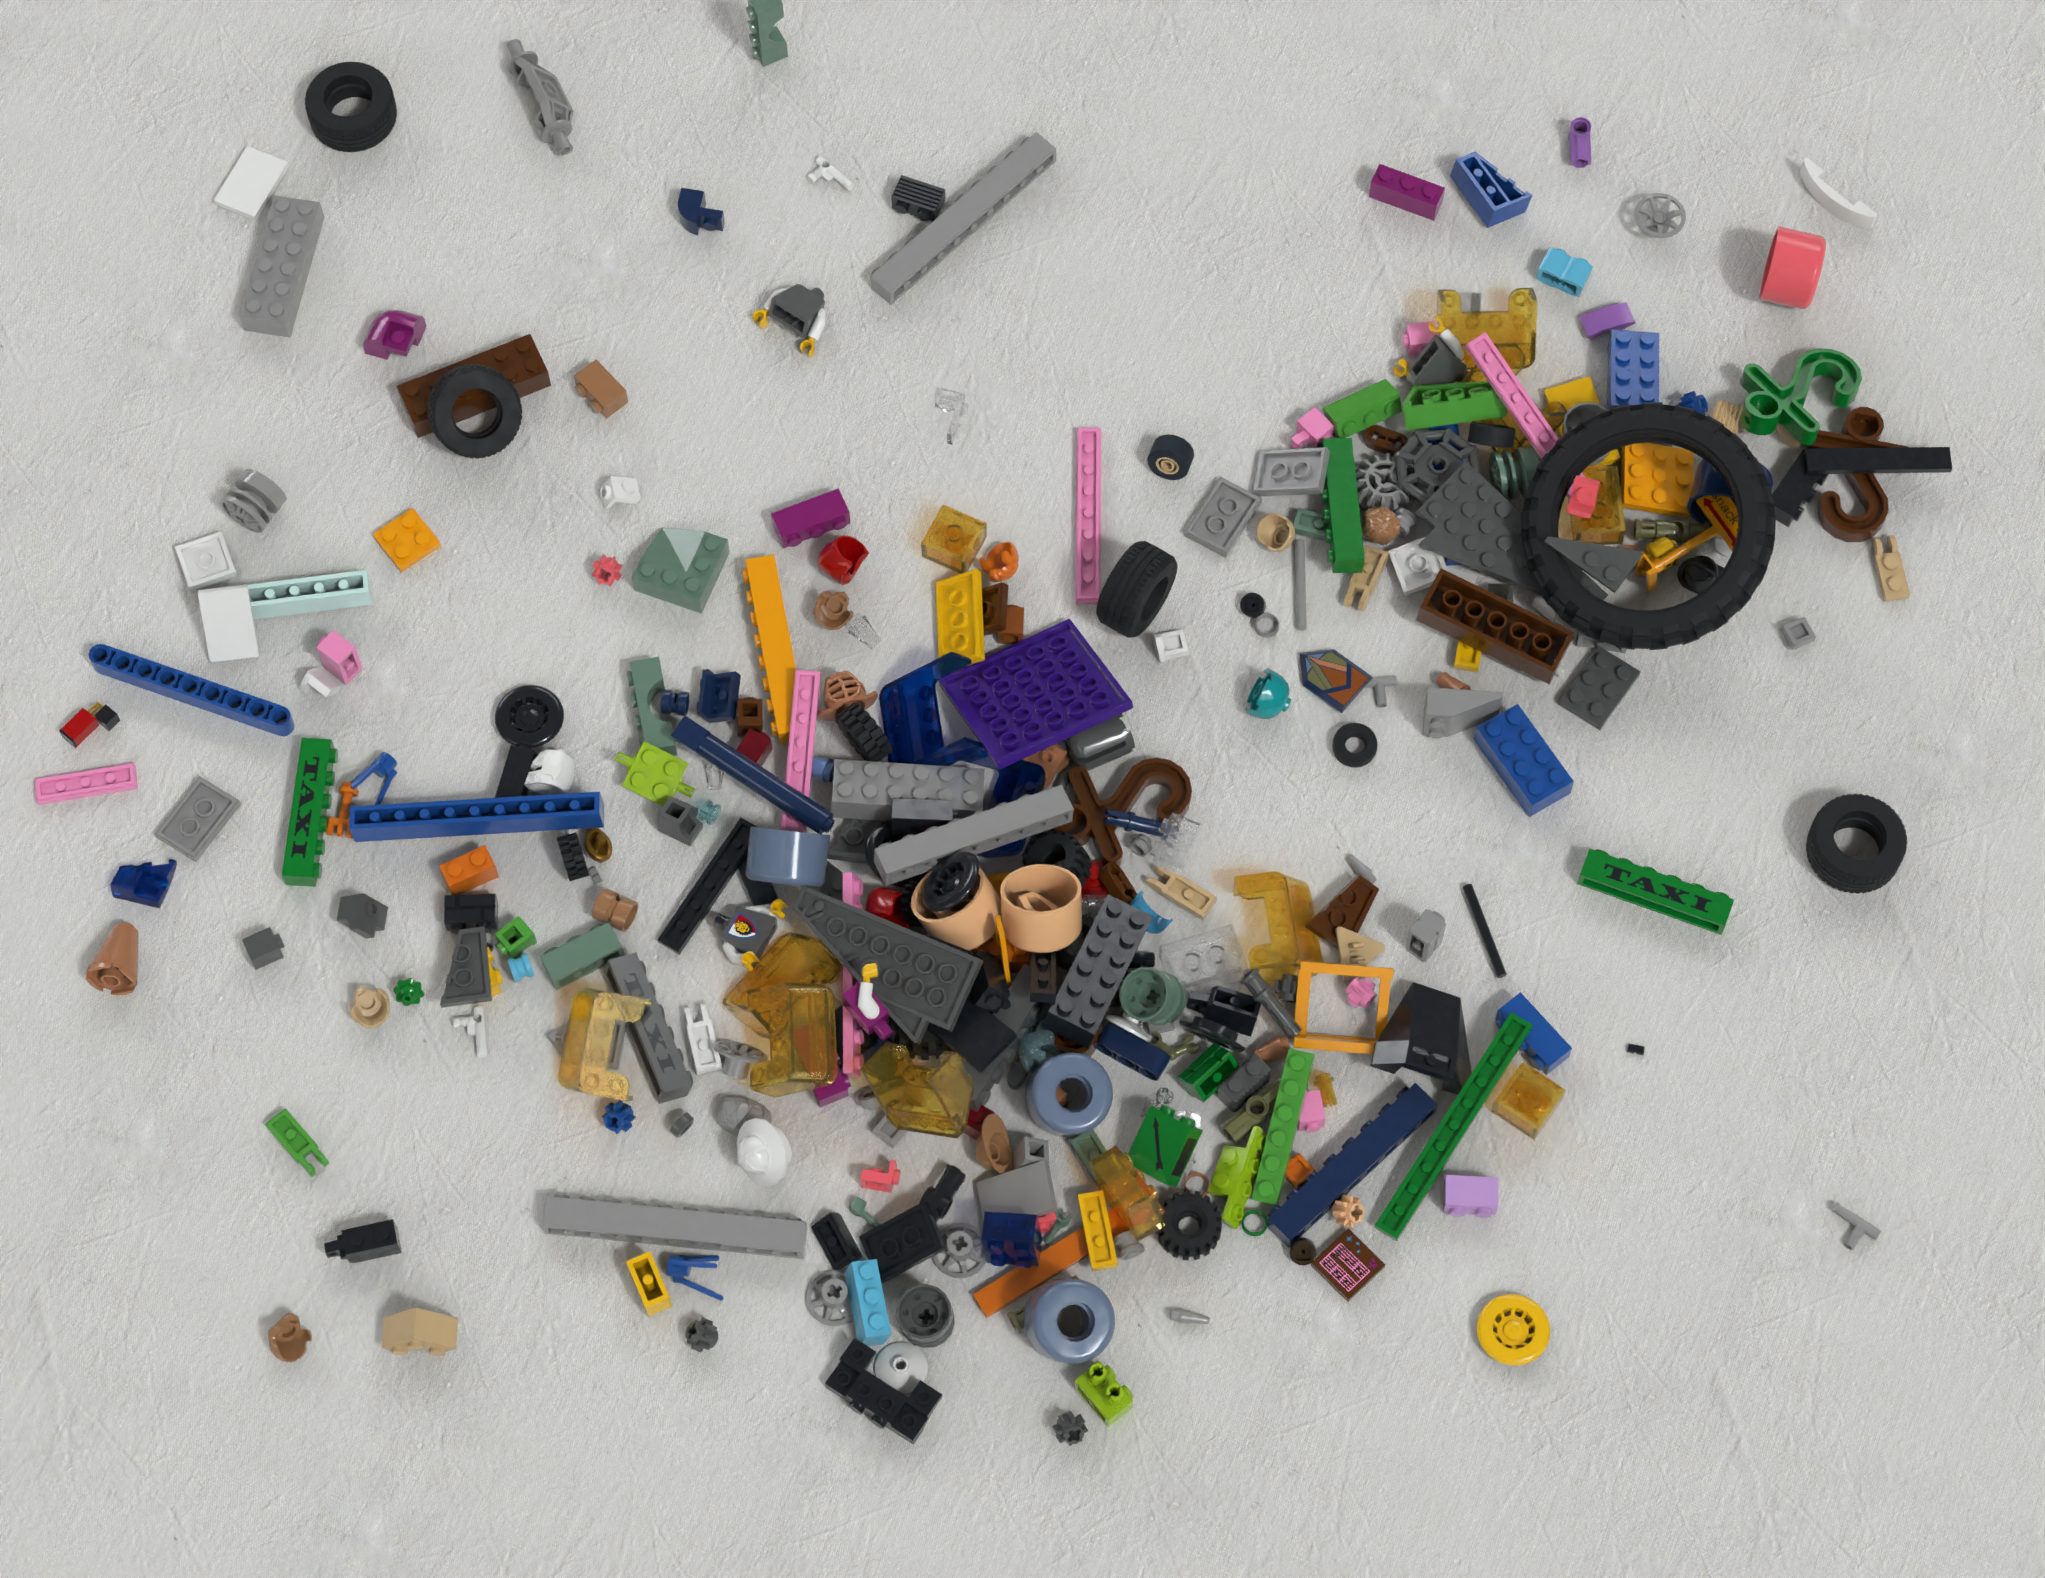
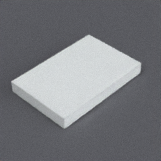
M247 146L214 199L215 205L256 221L288 170L289 163Z
M248 585L198 590L210 662L259 657L260 651Z

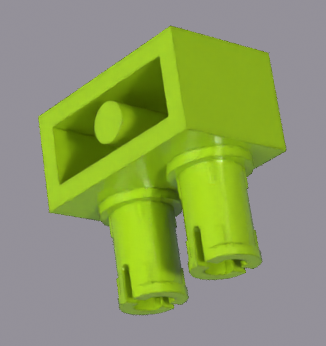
M1098 1361L1075 1379L1074 1387L1106 1426L1109 1427L1133 1408L1132 1398L1134 1396L1127 1386H1120L1115 1380L1117 1376L1109 1365L1104 1366Z

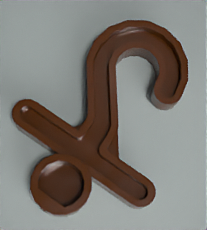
M1858 407L1847 415L1841 434L1819 430L1815 443L1805 445V449L1900 448L1907 446L1879 441L1884 428L1881 415L1869 407ZM1873 473L1845 474L1866 513L1859 517L1847 515L1841 508L1839 495L1834 491H1826L1822 494L1818 504V518L1823 528L1834 538L1845 542H1863L1873 538L1881 530L1889 511L1888 498Z
M1162 758L1145 759L1132 766L1110 798L1100 800L1088 771L1079 766L1074 767L1069 772L1068 781L1069 788L1076 802L1071 803L1074 808L1072 822L1052 828V831L1057 833L1060 830L1064 831L1065 834L1067 832L1072 834L1081 846L1086 845L1091 836L1104 866L1109 862L1120 866L1123 851L1115 834L1118 826L1103 823L1104 817H1110L1104 815L1106 809L1110 808L1111 810L1128 813L1146 787L1159 784L1168 789L1170 797L1158 805L1156 821L1174 825L1181 821L1189 810L1192 795L1190 778L1181 766L1171 760Z

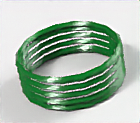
M1250 1210L1243 1216L1242 1228L1250 1236H1260L1267 1229V1217L1260 1210ZM1254 1213L1261 1215L1266 1223L1264 1229L1256 1233L1250 1232L1244 1226V1219Z

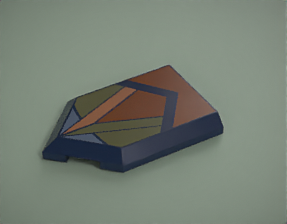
M1334 649L1299 653L1303 686L1341 714L1373 678Z

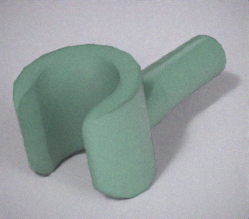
M855 1197L850 1206V1212L855 1216H861L873 1227L881 1225L868 1212L864 1211L867 1202L859 1197Z
M1063 1208L1056 1211L1057 1220L1044 1240L1048 1245L1061 1228L1067 1227L1070 1223L1071 1214L1065 1220L1059 1218Z

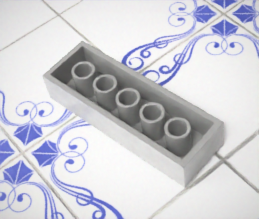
M274 195L239 316L244 331L291 337L324 221L320 202Z
M835 759L831 812L834 814L833 818L892 821L893 798L953 800V811H958V818L963 819L977 811L983 810L985 769Z

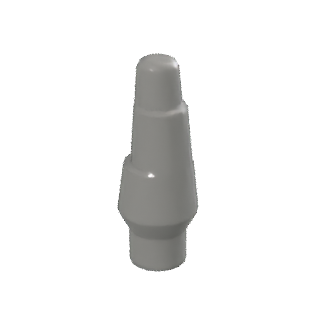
M1353 855L1347 856L1348 862L1356 870L1358 876L1361 875L1372 884L1376 881L1377 878L1372 874L1370 868Z
M1171 1310L1170 1320L1177 1321L1180 1324H1209L1210 1322L1209 1317L1188 1310Z

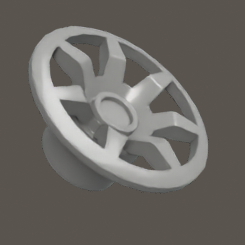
M1654 193L1639 201L1635 208L1634 217L1637 226L1645 234L1655 238H1668L1681 231L1686 221V212L1681 202L1673 196ZM1654 198H1664L1667 200L1662 208H1660ZM1649 200L1652 211L1647 208H1641V206ZM1670 202H1673L1679 208V210L1667 211ZM1639 213L1647 217L1643 224L1639 218ZM1681 215V222L1679 225H1677L1673 220H1671L1672 218Z
M717 1041L713 1044V1049L726 1057L722 1072L730 1077L745 1079L747 1078L751 1063H764L768 1059L764 1052L748 1044L735 1041Z
M954 1223L940 1231L941 1237L945 1235L947 1238L946 1250L940 1253L949 1254L950 1256L944 1266L938 1260L937 1255L933 1256L934 1263L941 1272L953 1278H967L978 1273L983 1268L988 1259L989 1247L986 1237L978 1228L966 1223ZM953 1229H963V1231H956L952 1234L949 1233V1231ZM968 1230L976 1233L980 1239L973 1241L968 1234ZM983 1244V1258L973 1252V1248ZM968 1258L979 1263L975 1269L967 1272L966 1260ZM955 1261H959L963 1273H954L949 1271L948 1268Z
M831 1270L820 1274L811 1282L807 1291V1306L810 1313L815 1319L825 1325L840 1326L853 1320L852 1314L849 1316L844 1306L846 1303H850L847 1285L835 1277H845L844 1271ZM831 1276V1279L826 1281L823 1286L818 1284L822 1279ZM815 1288L822 1294V1298L812 1303L811 1295ZM826 1305L825 1318L818 1315L814 1308ZM834 1309H838L845 1318L839 1321L829 1320Z

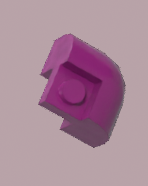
M387 310L380 313L372 322L363 342L365 354L388 360L391 352L407 357L411 346H418L427 327L423 316L402 310Z

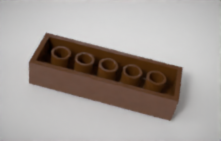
M528 334L397 386V389L417 438L433 432L427 413L429 394L439 378H442L443 374L453 370L455 367L464 366L465 364H479L495 369L512 383L517 390L519 398L551 386L548 370L531 334ZM467 390L456 399L453 405V420L455 423L496 408V402L484 390Z
M1440 569L1419 608L1416 618L1417 621L1549 685L1574 636V632L1443 569Z

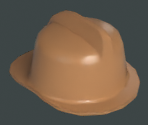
M989 1114L983 1121L982 1133L976 1141L975 1153L977 1160L986 1170H996L1000 1174L1012 1171L1013 1148L1005 1125L998 1115Z

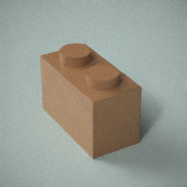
M597 359L574 375L576 383L574 388L578 395L582 398L586 397L590 401L591 408L597 414L601 413L606 419L628 403L627 391Z

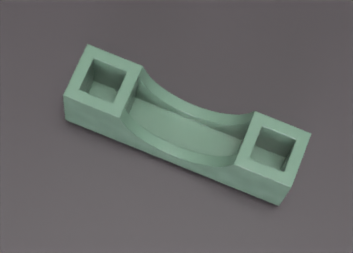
M748 0L746 11L750 20L747 23L751 31L749 38L753 46L750 49L754 59H759L764 67L788 57L787 43L778 27H773L784 17L782 1Z
M659 657L630 662L631 671L627 672L629 686H634L635 693L631 694L633 708H638L639 715L635 716L637 730L643 731L644 736L639 738L640 747L643 741L673 756L678 755L675 740L671 737L673 733L672 723L656 718L650 711V704L653 698L665 689Z

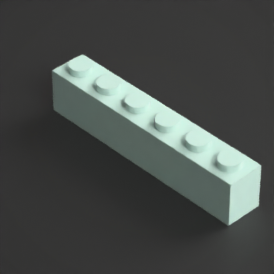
M367 570L248 585L254 620L373 605L372 586Z

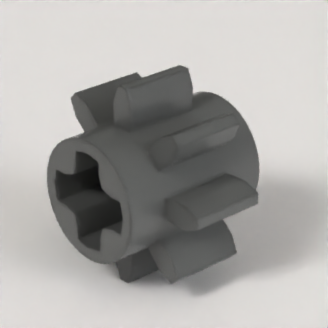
M1282 974L1281 980H1275L1274 993L1279 994L1278 1000L1287 1003L1296 1002L1298 976Z
M703 1317L701 1321L695 1320L691 1322L686 1329L687 1343L691 1344V1349L702 1353L703 1349L709 1350L713 1348L718 1341L717 1327L713 1326V1321Z
M1069 1411L1058 1416L1057 1424L1053 1425V1429L1060 1443L1066 1440L1068 1445L1072 1446V1444L1083 1441L1084 1433L1088 1432V1429L1084 1424L1085 1420L1082 1415L1079 1414L1075 1417Z

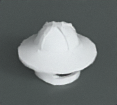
M753 1118L746 1121L739 1129L737 1137V1165L741 1166L749 1178L758 1185L769 1187L779 1183L785 1176L787 1165L792 1157V1150L788 1139L780 1128L773 1126L765 1119Z

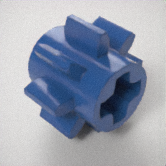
M1695 391L1684 394V397L1680 398L1681 402L1678 403L1680 406L1695 409V412L1705 415L1704 412L1708 411L1706 398L1703 395L1696 396Z
M619 1100L616 1104L611 1102L605 1107L607 1112L602 1115L606 1128L615 1131L616 1134L622 1130L628 1131L632 1127L631 1122L636 1118L633 1115L631 1106L623 1103L622 1100Z

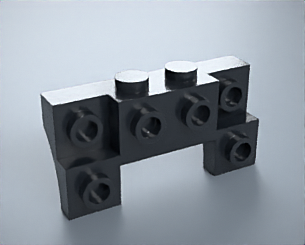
M854 1338L840 1357L839 1364L825 1382V1388L850 1403L848 1406L854 1412L860 1415L864 1412L870 1416V1421L881 1429L887 1427L914 1445L934 1409L942 1399V1394L920 1380L910 1396H905L867 1371V1368L877 1355L876 1351Z

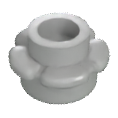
M1144 834L1131 836L1132 841L1129 843V848L1133 853L1144 857L1152 851L1153 847L1149 837Z

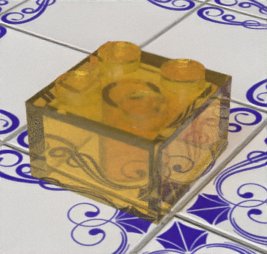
M942 505L921 543L922 557L960 574L968 572L987 537V523Z
M1522 1061L1495 1099L1491 1112L1535 1140L1562 1102L1566 1090Z

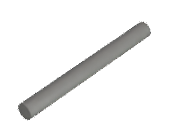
M1296 539L1297 630L1303 631L1306 630L1305 541L1303 539Z

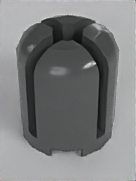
M1119 714L1064 740L1068 754L1077 767L1079 766L1090 771L1133 751L1135 743L1130 730L1127 731L1125 724L1119 719L1124 717L1123 714Z

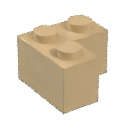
M417 1307L386 1316L383 1319L381 1348L391 1350L392 1354L399 1356L407 1355L412 1350H427L430 1355L443 1356L445 1352L456 1349L458 1318Z

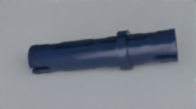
M1107 808L1104 813L1105 816H1110L1103 818L1104 824L1122 827L1124 831L1131 832V830L1173 841L1178 837L1177 833L1172 832H1179V825L1135 816V813L1130 811L1123 813Z

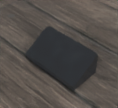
M830 1212L811 1226L834 1270H839L863 1257L839 1213Z

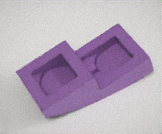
M1627 302L1603 307L1580 317L1590 340L1611 331V329L1623 330L1636 324Z

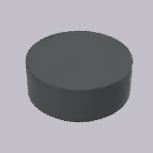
M686 1112L674 1123L670 1132L676 1138L681 1137L691 1127L694 1118Z

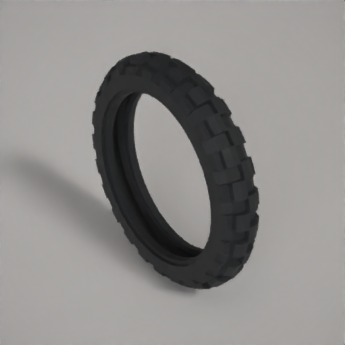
M1644 402V404L1639 405L1626 404L1613 407L1610 411L1599 415L1597 413L1581 421V424L1573 430H1568L1556 441L1555 446L1549 453L1544 455L1537 466L1536 472L1529 482L1524 497L1523 511L1521 512V537L1525 561L1531 578L1546 603L1567 624L1581 631L1586 636L1601 643L1605 642L1616 645L1619 648L1631 650L1668 649V647L1679 644L1685 645L1699 640L1700 637L1711 631H1716L1729 622L1728 620L1738 611L1740 612L1748 603L1758 585L1761 584L1767 571L1775 542L1776 518L1771 488L1766 479L1765 472L1757 458L1748 449V446L1735 433L1733 434L1724 427V424L1709 415H1702L1695 412V409L1680 405H1664L1662 402ZM1646 442L1671 444L1689 450L1703 458L1721 475L1729 487L1738 512V532L1733 552L1726 566L1714 582L1704 591L1681 604L1658 610H1633L1610 604L1588 591L1574 577L1563 556L1546 545L1544 541L1548 536L1559 538V518L1564 499L1574 483L1576 475L1579 476L1592 462L1612 450L1631 444Z

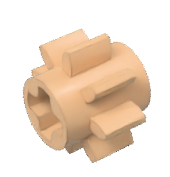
M1343 1194L1342 1200H1335L1332 1207L1333 1217L1336 1218L1335 1223L1343 1225V1227L1354 1228V1223L1361 1222L1364 1216V1208L1359 1204L1361 1199Z

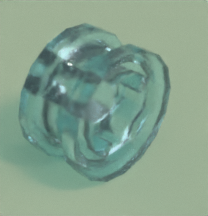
M711 800L706 801L699 813V820H706L707 824L712 825L720 813L721 806L719 804L713 805Z

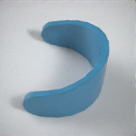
M1140 891L1130 905L1153 916L1146 932L1152 934L1161 933L1173 919H1165L1154 912L1143 898L1144 892Z

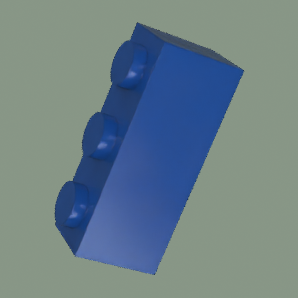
M1521 992L1497 1010L1495 1020L1499 1029L1511 1012L1533 1025V1029L1519 1051H1524L1531 1058L1532 1065L1538 1071L1542 1070L1547 1075L1569 1058L1572 1047Z

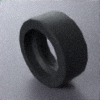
M1471 422L1468 442L1492 447L1512 448L1516 429L1497 424Z

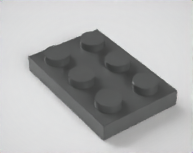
M1598 646L1559 700L1558 705L1598 730H1601L1635 683L1641 671Z

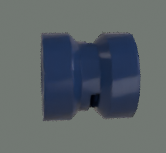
M664 689L661 698V713L670 714L674 712L679 716H687L689 692L681 691L680 693H674L672 690Z

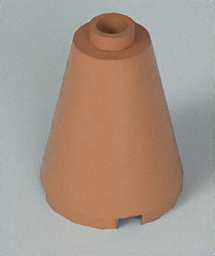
M127 922L116 924L89 965L86 980L97 990L103 992V988L112 990V995H127L134 991L138 977L139 932L132 924Z

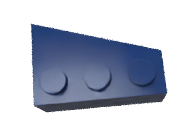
M1472 152L1456 159L1450 177L1486 227H1492L1525 213L1533 195L1528 191L1525 193L1514 185L1515 181L1511 178L1508 180L1497 172L1498 168L1477 152Z

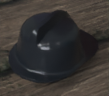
M1701 555L1685 560L1678 568L1677 577L1682 587L1699 594L1714 582L1724 568L1716 564L1708 556Z

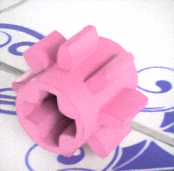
M1358 977L1355 978L1345 990L1349 994L1346 1001L1355 1009L1358 1006L1368 1007L1377 996L1374 992L1376 984L1368 977L1364 980Z

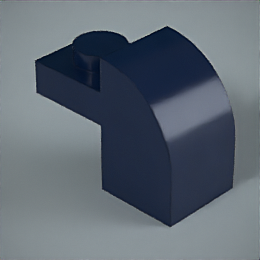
M681 188L678 210L682 226L694 235H698L700 228L709 231H723L725 225L724 213L721 210L705 208L704 191Z

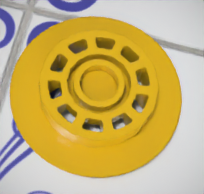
M1518 1294L1498 1296L1489 1301L1478 1316L1476 1330L1480 1345L1490 1357L1506 1365L1530 1363L1545 1351L1549 1343L1550 1323L1548 1317L1535 1301L1526 1296ZM1515 1313L1521 1314L1522 1316H1516ZM1497 1318L1501 1320L1499 1323L1496 1322ZM1525 1318L1528 1319V1321L1530 1322L1529 1324L1525 1322ZM1530 1329H1533L1532 1334H1529Z

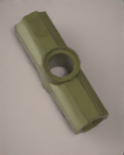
M1277 1078L1257 1096L1249 1098L1245 1106L1220 1125V1129L1230 1142L1236 1144L1252 1130L1253 1126L1264 1124L1267 1117L1273 1113L1281 1079ZM1259 1107L1263 1110V1113L1256 1115L1250 1109Z

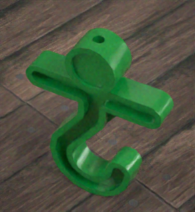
M1818 348L1807 351L1799 357L1791 382L1781 387L1761 366L1753 363L1747 364L1740 383L1749 395L1746 397L1743 405L1740 423L1744 429L1756 435L1772 434L1777 429L1778 423H1780L1801 444L1812 445L1815 443L1820 424L1803 408L1811 380L1819 375L1834 379L1837 383L1831 396V402L1837 407L1844 408L1855 400L1862 380L1861 370L1855 361L1846 354L1833 349Z

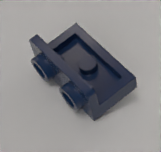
M703 669L702 679L700 680L699 701L697 702L698 715L708 723L735 720L741 675L736 671L714 674L709 669Z

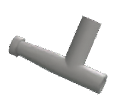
M1396 676L1375 677L1364 687H1375L1377 707L1387 706L1385 686L1397 685Z
M1838 1202L1833 1206L1831 1211L1838 1213L1855 1226L1844 1243L1846 1248L1853 1250L1864 1233L1875 1240L1881 1233L1879 1229L1840 1206Z

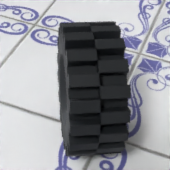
M857 702L851 704L835 717V721L845 738L848 739L851 746L855 748V751L864 760L880 762L893 751L892 745L887 740V736L882 732L881 727L877 725L870 714Z
M1184 1190L1183 1195H1179L1176 1192L1173 1194L1172 1199L1168 1197L1164 1201V1205L1159 1208L1156 1222V1234H1158L1159 1243H1163L1164 1250L1167 1253L1169 1251L1173 1252L1172 1256L1175 1258L1181 1255L1183 1260L1188 1261L1189 1257L1194 1256V1260L1200 1259L1201 1254H1204V1256L1210 1254V1249L1214 1250L1217 1246L1222 1229L1221 1212L1217 1211V1204L1215 1202L1211 1203L1210 1197L1207 1195L1204 1198L1201 1197L1199 1191L1189 1194V1190ZM1185 1217H1192L1198 1221L1199 1230L1193 1235H1185L1179 1229V1222Z

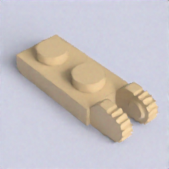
M1895 535L1888 536L1887 545L1889 553L1884 554L1880 537H1873L1874 562L1884 602L1909 599L1910 592Z
M1367 545L1364 548L1365 560L1362 573H1353L1344 600V606L1350 607L1356 592L1363 593L1358 603V610L1363 612L1369 603L1370 596L1374 593L1389 558L1388 551Z
M1159 864L1156 865L1153 869L1155 873L1168 881L1166 884H1163L1155 878L1148 876L1145 881L1148 887L1204 920L1216 903L1217 897L1174 871L1173 873Z

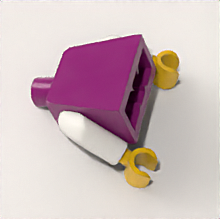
M876 963L866 964L862 968L863 979L842 995L843 1006L868 1035L875 1031L881 1040L884 1041L894 1033V1030L887 1022L889 1020V1012L872 991L873 983H870V978L878 977Z

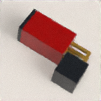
M96 702L88 711L82 708L59 732L67 742L76 748L99 724L110 731L120 721V718L109 706L105 705L103 707Z

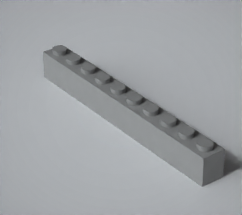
M1037 132L1031 137L1025 138L1014 152H1009L998 166H993L983 179L974 182L968 192L959 195L953 205L948 209H943L939 213L938 218L932 223H927L915 238L912 237L905 243L900 251L892 253L885 264L881 267H876L870 276L871 289L892 305L1056 162V148Z
M554 1194V1197H546L542 1222L545 1234L804 1259L807 1236L806 1221H802L798 1217L776 1219L775 1216L770 1214H762L761 1217L750 1216L746 1212L725 1214L724 1211L718 1209H710L709 1212L698 1211L695 1207L674 1209L667 1204H658L657 1207L647 1206L646 1203L634 1201L631 1204H623L616 1199H606L603 1202L595 1201L594 1198L587 1196L573 1199L565 1194Z

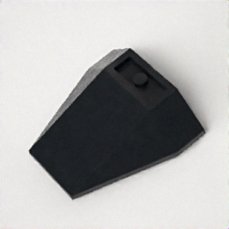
M1413 982L1375 1042L1370 1066L1395 1074L1401 1067L1443 1080L1442 1090L1458 1095L1472 1074L1461 998Z

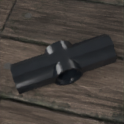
M947 1164L934 1185L925 1191L919 1204L923 1201L928 1202L936 1224L939 1219L945 1217L953 1203V1197L966 1179V1175L953 1165Z

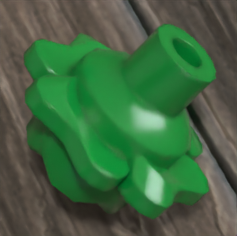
M413 978L399 980L397 982L398 986L393 988V992L396 994V1001L403 1002L404 1006L419 1004L420 998L424 996L421 982H415Z

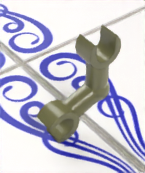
M1153 1031V1037L1158 1042L1152 1045L1165 1051L1171 1057V1061L1185 1053H1197L1200 1049V1044L1195 1047L1188 1045L1189 1042L1194 1040V1035H1188L1184 1039V1043L1171 1048L1162 1041V1037L1158 1032Z

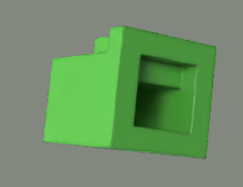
M517 916L495 933L498 942L495 946L504 957L508 954L511 958H515L529 946H534L537 943L535 934L520 916Z

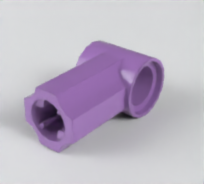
M1583 117L1575 118L1571 122L1568 135L1570 163L1576 168H1584L1587 165H1591L1590 132L1592 126L1590 121Z

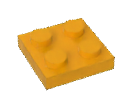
M413 508L373 533L376 542L400 572L405 571L441 547L440 541Z

